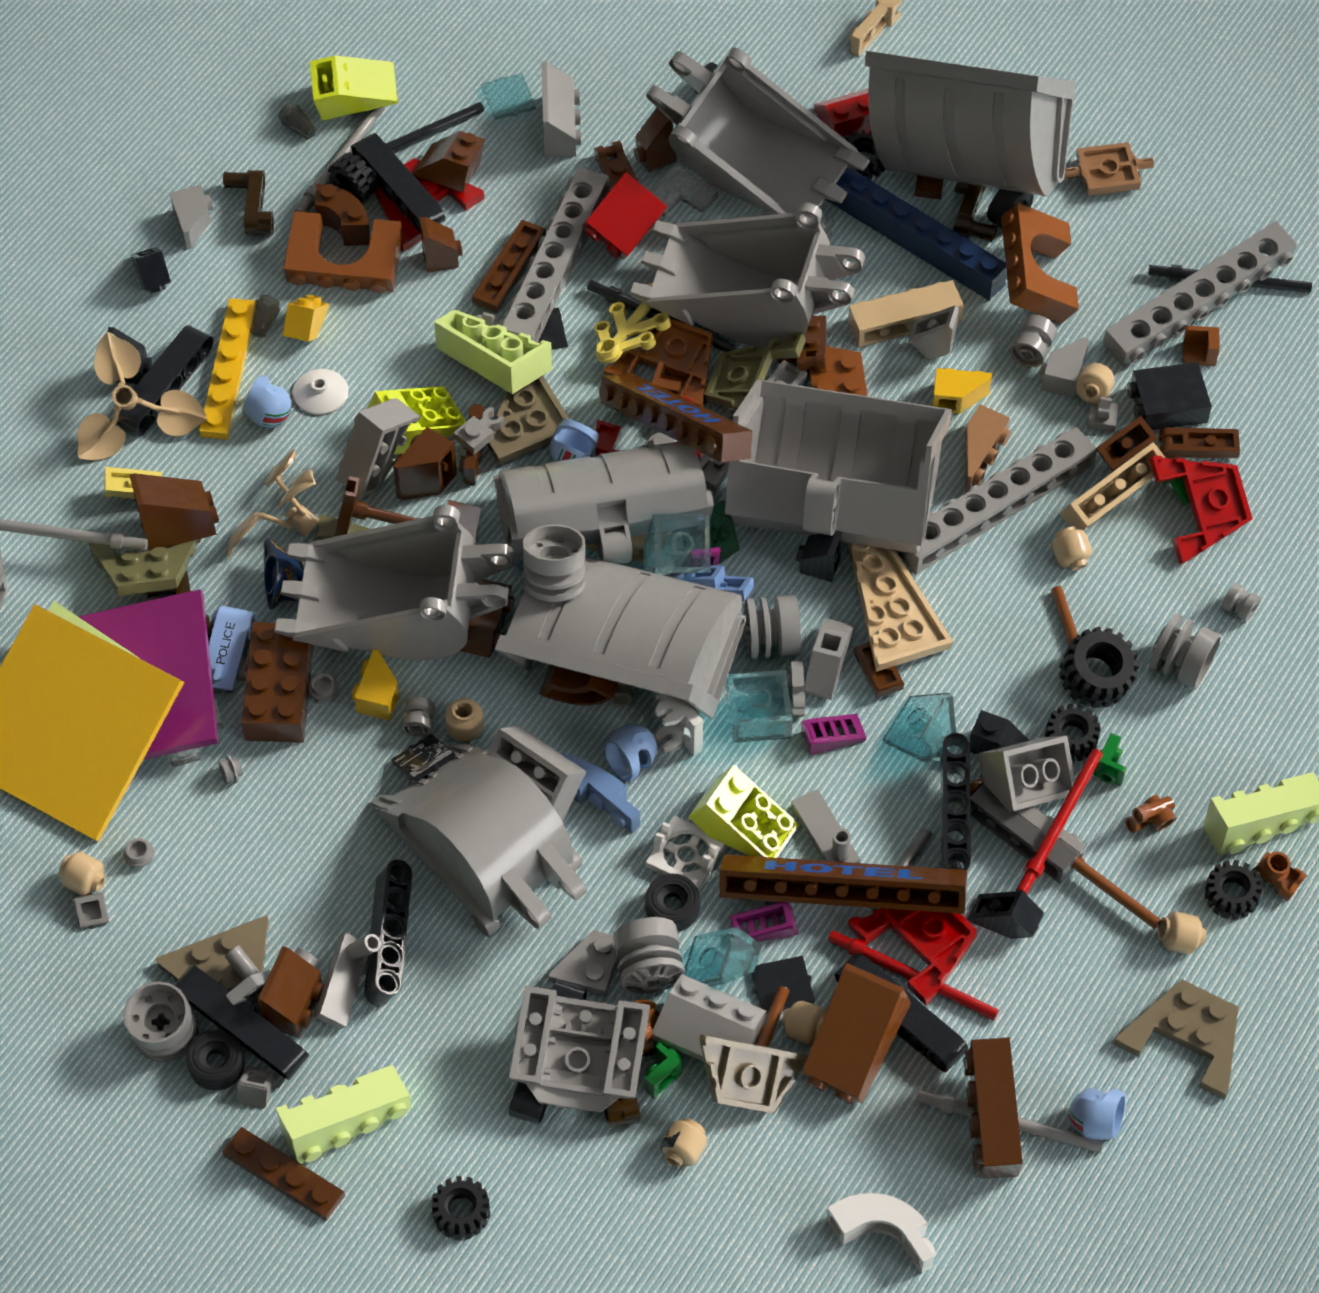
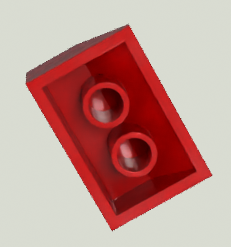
M868 89L813 105L818 118L844 139L848 134L852 136L853 131L857 130V133L861 134V130L866 129L865 133L869 134L871 130Z

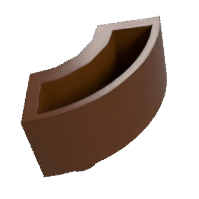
M316 184L315 207L316 213L321 214L323 226L336 230L343 238L344 246L369 245L371 239L369 221L362 203L354 195L342 188L331 184Z
M481 579L476 583L479 585L495 584L505 588L507 586L509 588L507 605L471 619L467 644L460 651L490 658L495 650L499 636L504 635L502 629L507 613H512L515 596H511L512 585Z
M549 665L539 695L572 705H597L605 703L614 697L618 682Z

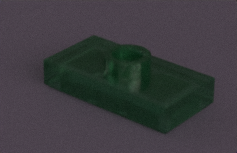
M724 500L714 505L706 531L710 548L720 547L719 564L740 550L731 515H725L726 501Z

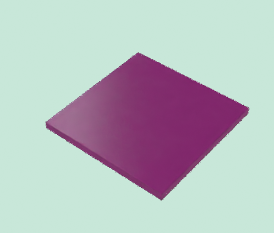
M201 589L78 616L141 660L184 682L143 760L218 743L204 594Z

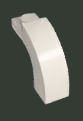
M862 1193L846 1197L827 1207L826 1220L842 1245L867 1233L887 1234L901 1243L921 1274L932 1268L935 1250L930 1240L924 1237L926 1236L928 1223L917 1210L906 1202L885 1194Z

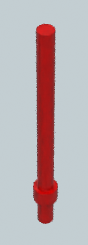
M1091 750L1034 857L1027 861L1023 869L1024 875L1015 891H1024L1028 894L1035 879L1040 878L1045 869L1044 862L1103 756L1100 750Z
M834 930L831 931L828 937L829 942L848 950L849 955L853 956L855 953H860L871 962L908 980L920 973V971L868 947L867 942L858 938L853 940ZM945 983L937 992V994L995 1021L1000 1011Z

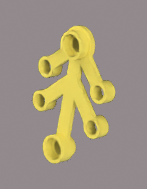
M642 301L626 321L627 310L622 302L612 304L609 307V312L612 319L615 320L618 333L614 338H611L613 330L610 323L605 320L598 322L594 326L596 335L600 338V342L596 346L598 361L613 363L621 357L623 352L639 346L643 350L653 348L656 345V340L653 333L647 330L655 328L657 331L667 330L671 326L668 315L666 313H659L653 318L641 322L652 308L645 305ZM638 333H641V334H640L638 337H636V338H633V339H630V340H626V339H627L628 337H630V336H633V335H636V334H638Z

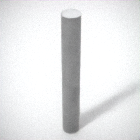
M921 829L897 866L912 865L932 836L928 829Z

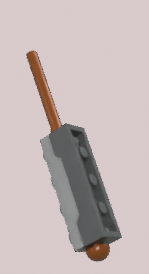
M974 779L970 782V816L1028 860L1033 858L1054 818L1044 815L1036 809V806L1008 811L983 783V779ZM1062 829L1044 862L1045 869L1043 872L1061 884L1073 870H1076L1154 930L1157 929L1161 919L1086 864L1083 859L1086 846L1077 835L1069 834Z

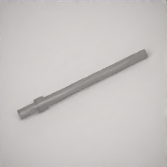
M385 107L372 109L315 184L310 185L303 193L304 198L294 211L307 212L310 206L315 204L316 184H328L330 182L329 166L344 153H352L351 145L364 138L384 112Z
M0 519V531L109 545L111 549L124 550V548L146 550L148 546L147 539L128 537L125 533L120 532L106 534Z
M920 1089L918 1091L916 1102L940 1108L939 1112L952 1115V1112L969 1117H971V1113H974L973 1107H967L966 1102L956 1100V1096L946 1093L941 1096ZM1018 1117L1020 1131L1101 1153L1103 1140L1087 1139L1078 1133Z

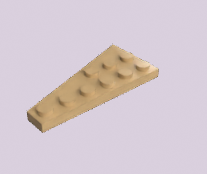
M848 542L876 672L950 649L953 640L897 552L892 549Z

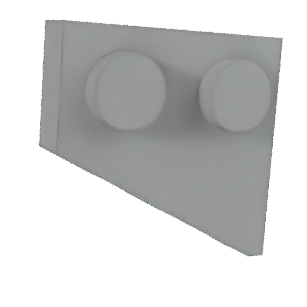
M593 930L549 973V982L555 983L556 980H561L588 989L587 992L606 996L618 960L615 953L613 935Z

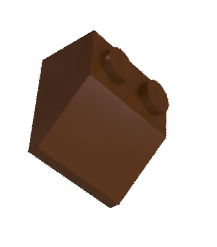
M458 131L430 145L413 175L464 192L480 166L485 139L477 137L472 133Z
M282 946L258 998L262 1017L283 1033L299 1038L302 1029L308 1028L313 1015L311 1009L315 1001L319 1002L324 984H322L320 971L288 947Z

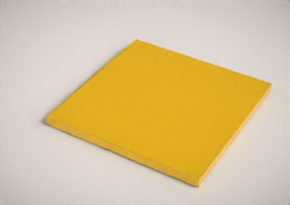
M34 604L0 666V789L86 836L100 841L184 682Z

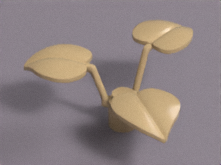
M106 332L97 346L94 368L96 375L103 383L111 385L117 381L120 382L112 393L113 402L116 404L112 421H110L106 415L95 413L87 416L81 422L77 433V455L84 460L97 461L109 458L120 451L125 442V433L115 424L118 422L121 409L131 410L137 404H141L160 411L157 416L158 426L165 434L173 437L189 434L206 421L205 411L193 396L181 390L165 392L161 397V406L138 398L137 393L130 386L125 385L124 378H132L138 373L141 365L140 354L129 342L110 332Z
M295 449L290 451L272 469L264 484L268 487L275 480L285 494L278 505L282 507L288 500L291 502L292 506L284 515L288 520L284 521L262 512L252 513L231 535L227 545V556L231 558L233 547L261 519L282 525L288 530L294 527L304 537L318 523L319 519L294 497L304 489L316 485L313 470L309 468L303 472L289 489L282 482V473L290 466L292 461L296 460Z

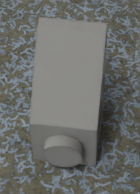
M201 185L170 193L173 212L186 249H191L211 222L209 210H213L212 201L209 194L204 195Z
M954 305L916 319L908 342L929 361L949 354L956 334L959 308Z
M1083 337L1050 352L1048 363L1042 362L1039 378L1043 379L1042 391L1074 398L1076 393L1075 384L1082 371L1087 353L1088 338Z

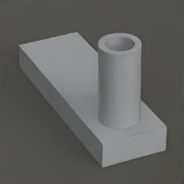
M818 789L791 801V808L823 861L861 863V859L851 844L850 832L841 828Z
M346 932L339 935L315 1012V1018L339 1030L347 1026L367 957L378 951L381 946L377 935L368 934L360 939Z
M238 945L224 956L243 980L226 994L233 1005L254 999L259 995L271 970L260 972Z

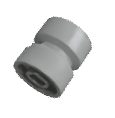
M1040 315L1027 316L1010 348L1012 357L1024 366H1041L1057 334L1055 325L1049 319Z

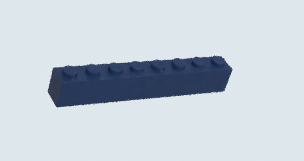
M850 167L845 169L836 185L848 193L842 203L825 199L988 301L1006 285V262Z

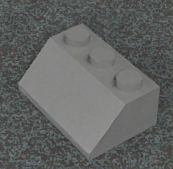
M541 62L544 156H576V146L581 145V129L575 130V125H580V109H575V105H580L579 89H574V78L548 62Z
M1067 735L1042 737L978 753L983 783L1008 811H1016L1065 798L1075 782Z
M681 974L667 996L654 1026L651 1039L704 1062L699 1040L700 1034L756 1044L763 1026L766 1010Z

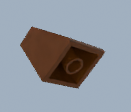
M138 473L129 474L144 535L148 540L149 551L156 547L166 548L217 535L214 525L219 523L217 510L214 506L211 492H205L202 481Z

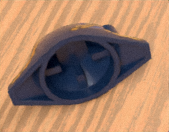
M266 538L264 541V582L270 610L274 609L280 600L297 601V599L280 594L283 581L302 582L304 564L299 560L287 557V551L281 549L272 539Z

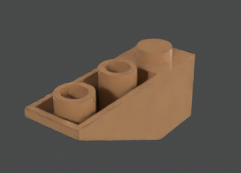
M981 404L969 420L966 429V493L971 487L979 486L982 483L986 474V467L994 464L999 453L998 448L1000 445L1005 446L1011 435V430L1008 429L1010 418Z

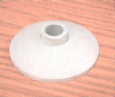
M316 369L303 374L296 381L293 387V398L296 405L305 413L316 416L328 415L336 412L345 404L348 398V385L345 379L337 372L328 369Z

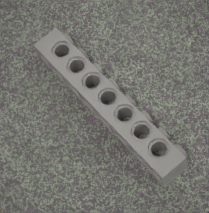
M578 167L575 176L569 178L565 197H560L557 213L555 216H551L548 222V232L546 236H541L539 240L537 255L531 257L528 273L526 276H522L519 282V292L516 297L513 296L510 300L509 313L507 317H502L499 325L507 327V332L517 336L520 333L530 335L532 341H539L553 308H555L588 238L584 232L586 229L582 224L609 192L608 175Z
M1277 221L1273 222L1107 328L1102 342L1103 345L1122 366L1131 361L1133 363L1139 361L1145 355V352L1151 348H1159L1171 335L1181 334L1188 324L1195 320L1197 322L1201 321L1209 314L1210 310L1216 306L1218 308L1223 307L1232 296L1237 293L1243 294L1251 287L1252 283L1258 279L1260 281L1266 279L1275 268L1288 265L1294 258L1293 253L1297 243ZM1176 307L1183 308L1184 310H1178ZM1155 321H1160L1163 324H1157ZM1133 335H1139L1142 338H1136Z
M1077 427L1068 432L1060 433L1052 442L1047 445H1040L1024 459H1017L1006 470L994 473L988 481L979 486L971 487L965 495L948 501L937 512H931L927 522L925 538L932 540H924L919 554L898 550L896 552L916 574L922 572L1093 467L1097 455L1096 447Z

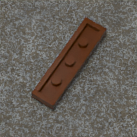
M525 220L520 221L472 295V303L494 312L498 311L531 257L538 249L541 236H546L545 228Z
M243 1127L237 1131L222 1151L224 1157L325 1221L329 1219L345 1197L343 1190Z

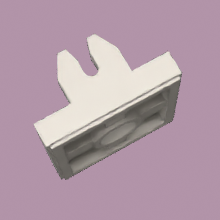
M659 693V704L655 709V715L662 718L664 726L659 729L655 736L656 743L672 738L663 745L664 752L676 751L685 745L691 754L696 756L703 749V719L684 699Z
M674 815L669 824L663 822L661 833L657 832L653 851L646 861V867L662 875L674 873L686 876L694 882L700 892L727 845L709 837L698 826ZM680 834L692 835L689 842L676 845L669 841ZM701 840L706 843L709 849L708 855L705 854L703 857L698 854L697 850ZM683 849H690L695 853V858L689 862H684L679 859L678 853ZM664 850L675 856L676 864L673 868L665 861ZM693 865L700 867V869L694 872H682L685 867Z

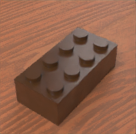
M253 622L242 714V728L245 741L304 743L314 645L292 640L293 638L275 633V623Z
M1010 1037L971 1040L970 1048L965 1050V1057H963L964 1076H970L968 1088H966L967 1107H973L974 1113H971V1119H969L970 1138H976L977 1142L974 1145V1151H972L973 1169L979 1170L980 1179L1019 1176L1023 1161Z

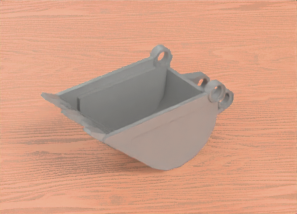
M732 47L713 73L686 54L679 51L675 52L668 62L669 66L699 94L692 104L689 105L678 96L673 97L653 84L646 97L676 124L668 141L673 151L686 165L719 189L764 209L763 215L797 213L801 204L812 203L820 207L825 199L842 203L848 193L836 185L837 181L847 167L864 171L870 162L869 159L860 154L853 145L751 65V58L742 50ZM803 214L805 217L814 219V217L809 214ZM820 221V224H821L822 228L824 229V228H825V224Z
M812 203L801 204L797 213L675 224L657 220L652 232L667 240L663 255L645 251L641 260L642 264L656 271L651 286L634 282L629 294L643 301L645 305L691 326L695 322L732 340L749 346L754 345L758 348L768 345L769 341L775 338H780L781 341L793 338L792 334L797 332H803L805 336L812 314L849 305L852 301L855 287H852L847 282L836 281L835 279L859 273L864 264L865 254L854 247L830 245L829 239L820 224L822 210ZM803 214H809L813 216L814 219L805 217ZM846 258L854 259L857 262L848 261ZM836 290L843 291L846 294L839 293Z
M449 505L435 507L433 516L313 541L308 544L289 543L287 557L305 562L302 582L283 581L280 594L299 600L296 620L276 619L274 632L293 638L292 640L345 652H347L348 647L369 652L375 649L379 650L382 655L412 660L441 659L456 654L467 644L471 619L507 605L509 593L507 586L505 588L495 584L479 585L475 582L509 569L512 566L514 550L510 546L500 543L478 545L473 536L459 523V510Z
M450 743L447 747L454 751L455 758L416 783L406 775L410 783L392 796L380 794L370 801L377 813L472 913L471 917L474 924L486 937H489L501 927L498 915L510 906L536 929H540L548 923L551 915L545 905L532 891L544 880H548L558 890L562 889L574 900H578L587 892L583 881L575 873L582 866V860L572 847L568 832L548 798L517 766L503 759L489 756L487 750L466 744Z

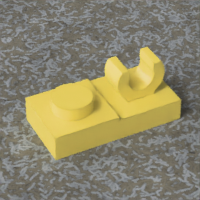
M105 467L104 496L106 498L111 496L121 497L124 500L126 498L135 499L129 474L138 473L162 476V472Z

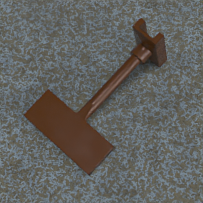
M349 476L334 536L346 535L353 517L363 520L371 518L391 524L419 518L368 506L369 503L358 501L360 478ZM448 500L447 505L457 508L460 512L459 523L476 540L481 507Z

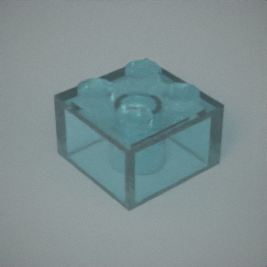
M786 670L728 674L726 694L732 743L791 738L793 720Z

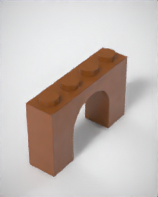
M1017 202L1001 217L1010 304L1063 323L1079 310L1077 287L1047 275L1035 262L1031 250L1054 259L1057 258L1071 245L1069 223Z
M293 212L284 263V273L288 282L295 285L317 284L324 288L339 286L348 290L369 289L376 293L394 292L403 239L401 221L374 219L369 248L364 256L353 263L338 265L328 262L319 253L324 227L321 214Z

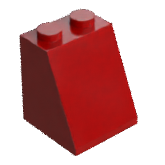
M625 172L582 226L586 229L584 232L588 237L596 242L600 240L607 246L606 251L616 259L620 257L624 260L668 206Z

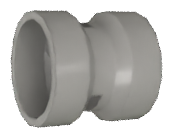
M1234 583L1225 595L1221 607L1229 612H1236L1239 618L1247 622L1257 610L1261 597L1255 593H1247L1243 586Z
M424 697L409 698L405 707L407 716L403 718L402 730L414 737L428 736L432 728L430 718L434 716L436 708L434 702Z

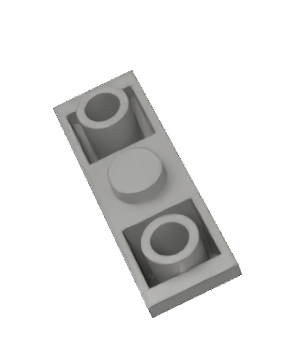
M826 619L821 625L812 651L804 693L832 700L855 629L854 625Z

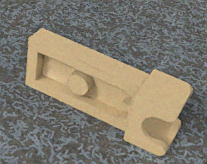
M876 0L875 9L873 11L870 10L860 26L854 27L850 33V53L859 57L886 25L892 26L897 21L901 12L896 10L902 3V0Z

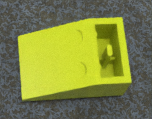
M331 56L310 61L313 101L322 121L398 104L393 62L344 56Z
M445 386L375 391L367 408L398 398L420 416L416 424L411 423L404 434L407 438L404 446L398 445L394 454H403L410 447L412 439L416 435H420L426 427L447 438L454 435V432L466 423Z
M735 765L714 779L688 816L709 837L746 855L777 858L800 825Z

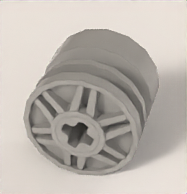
M552 524L536 527L526 534L523 539L524 588L528 594L538 600L562 602L573 599L582 593L585 588V538L580 531L570 526Z
M796 595L776 596L774 609L770 610L766 598L760 597L759 610L757 611L754 598H746L743 613L746 616V623L743 629V637L750 659H758L759 645H762L764 657L770 658L772 644H777L781 657L800 656L801 627Z
M1176 613L1169 620L1168 624L1163 627L1154 644L1149 668L1157 672L1165 662L1163 675L1168 677L1178 667L1180 669L1177 681L1196 690L1212 664L1220 645L1222 634L1204 626L1198 631L1196 636H1193L1191 634L1194 622L1189 619L1180 630L1183 616Z
M662 917L640 918L620 926L614 932L616 957L620 960L618 970L621 974V986L626 991L640 994L660 992L673 987L681 974L685 975L682 954L678 950L680 942L677 926L672 920Z
M159 981L147 983L136 989L126 1001L123 1011L124 1025L142 1055L152 1061L168 1062L177 1060L187 1053L191 1042L197 1037L198 1027L196 1017L180 989L171 983Z

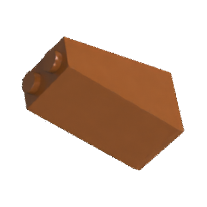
M846 963L802 1070L804 1076L809 1079L807 1084L820 1091H824L825 1088L837 1092L835 1097L848 1104H852L854 1100L863 1104L911 1004L904 988Z

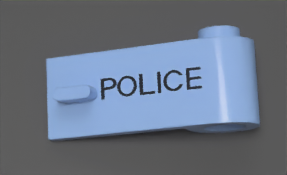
M220 606L219 610L213 612L211 619L213 631L209 642L213 689L228 692L234 691L247 640H251L252 623L257 622L256 612L227 606Z

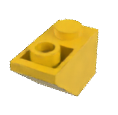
M305 295V298H297L296 301L288 303L283 336L308 342L316 339L329 309V303L321 302L322 298L314 295Z
M936 368L933 406L952 409L951 413L955 414L962 413L989 395L992 373Z
M373 649L370 658L365 659L361 669L362 679L360 684L356 683L353 688L352 700L355 701L357 713L390 721L399 699L398 683L379 650Z

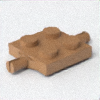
M1129 142L1077 148L1076 157L1079 166L1065 168L1064 179L1080 177L1084 182L1088 196L1140 190L1141 180L1138 170L1154 168L1153 157L1137 159L1131 151Z

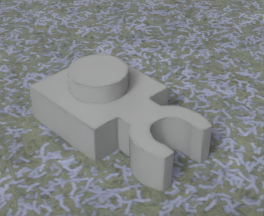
M489 407L483 412L482 419L478 420L473 416L454 432V439L475 455L494 439V431L504 426V417L501 415L498 419L491 420L490 418L494 416V409Z
M803 661L791 662V672L785 673V690L791 691L793 717L805 716Z

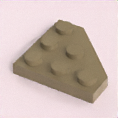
M543 376L514 394L507 393L496 415V419L501 415L504 417V426L494 431V439L487 445L498 464L501 465L550 444L558 425L564 418L569 419Z

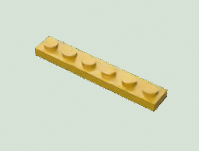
M229 298L204 408L206 421L200 426V437L225 440L229 438L257 310L256 300Z

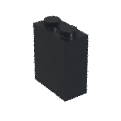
M1198 362L1133 370L1131 382L1127 383V392L1129 398L1133 399L1135 403V420L1142 416L1151 430L1208 423L1212 405Z

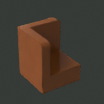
M1186 326L1182 342L1184 364L1198 362L1199 365L1216 366L1220 351L1219 327Z
M659 360L652 383L679 396L686 383V379L665 374V361Z

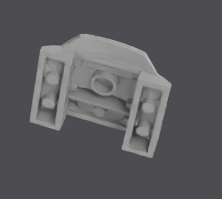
M525 986L509 1079L525 1083L538 1103L558 1107L603 1112L619 1098L635 1099L650 1005L622 1000L618 1001V1005L561 997L557 996L556 990Z

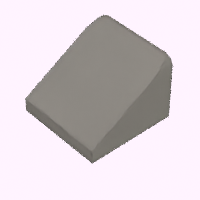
M104 892L73 898L79 929L109 923Z
M247 1066L237 1083L236 1101L254 1107L265 1108L271 1096L277 1073Z

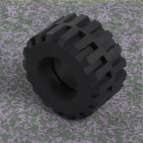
M1094 627L1092 632L1086 629L1081 635H1077L1062 656L1063 658L1059 665V668L1062 669L1059 673L1060 679L1065 680L1062 686L1065 691L1070 689V697L1081 699L1080 704L1086 706L1087 703H1091V708H1098L1102 703L1104 708L1109 707L1112 702L1115 704L1119 702L1136 680L1139 661L1135 660L1138 657V653L1136 650H1131L1133 644L1130 640L1125 642L1122 639L1124 635L1120 632L1115 635L1112 633L1113 629L1110 628L1102 631L1101 627ZM1097 658L1104 661L1111 669L1112 677H1100L1094 674L1088 668L1086 659Z

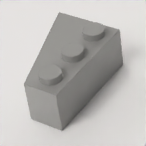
M398 398L359 411L354 419L355 424L352 433L347 440L344 457L339 463L340 469L336 480L346 487L349 476L360 478L359 498L379 491L393 466L394 460L391 457L398 445L404 446L407 438L404 436L411 423H417L420 416Z
M519 725L499 728L488 755L503 759L517 766L548 798L563 822L586 771Z

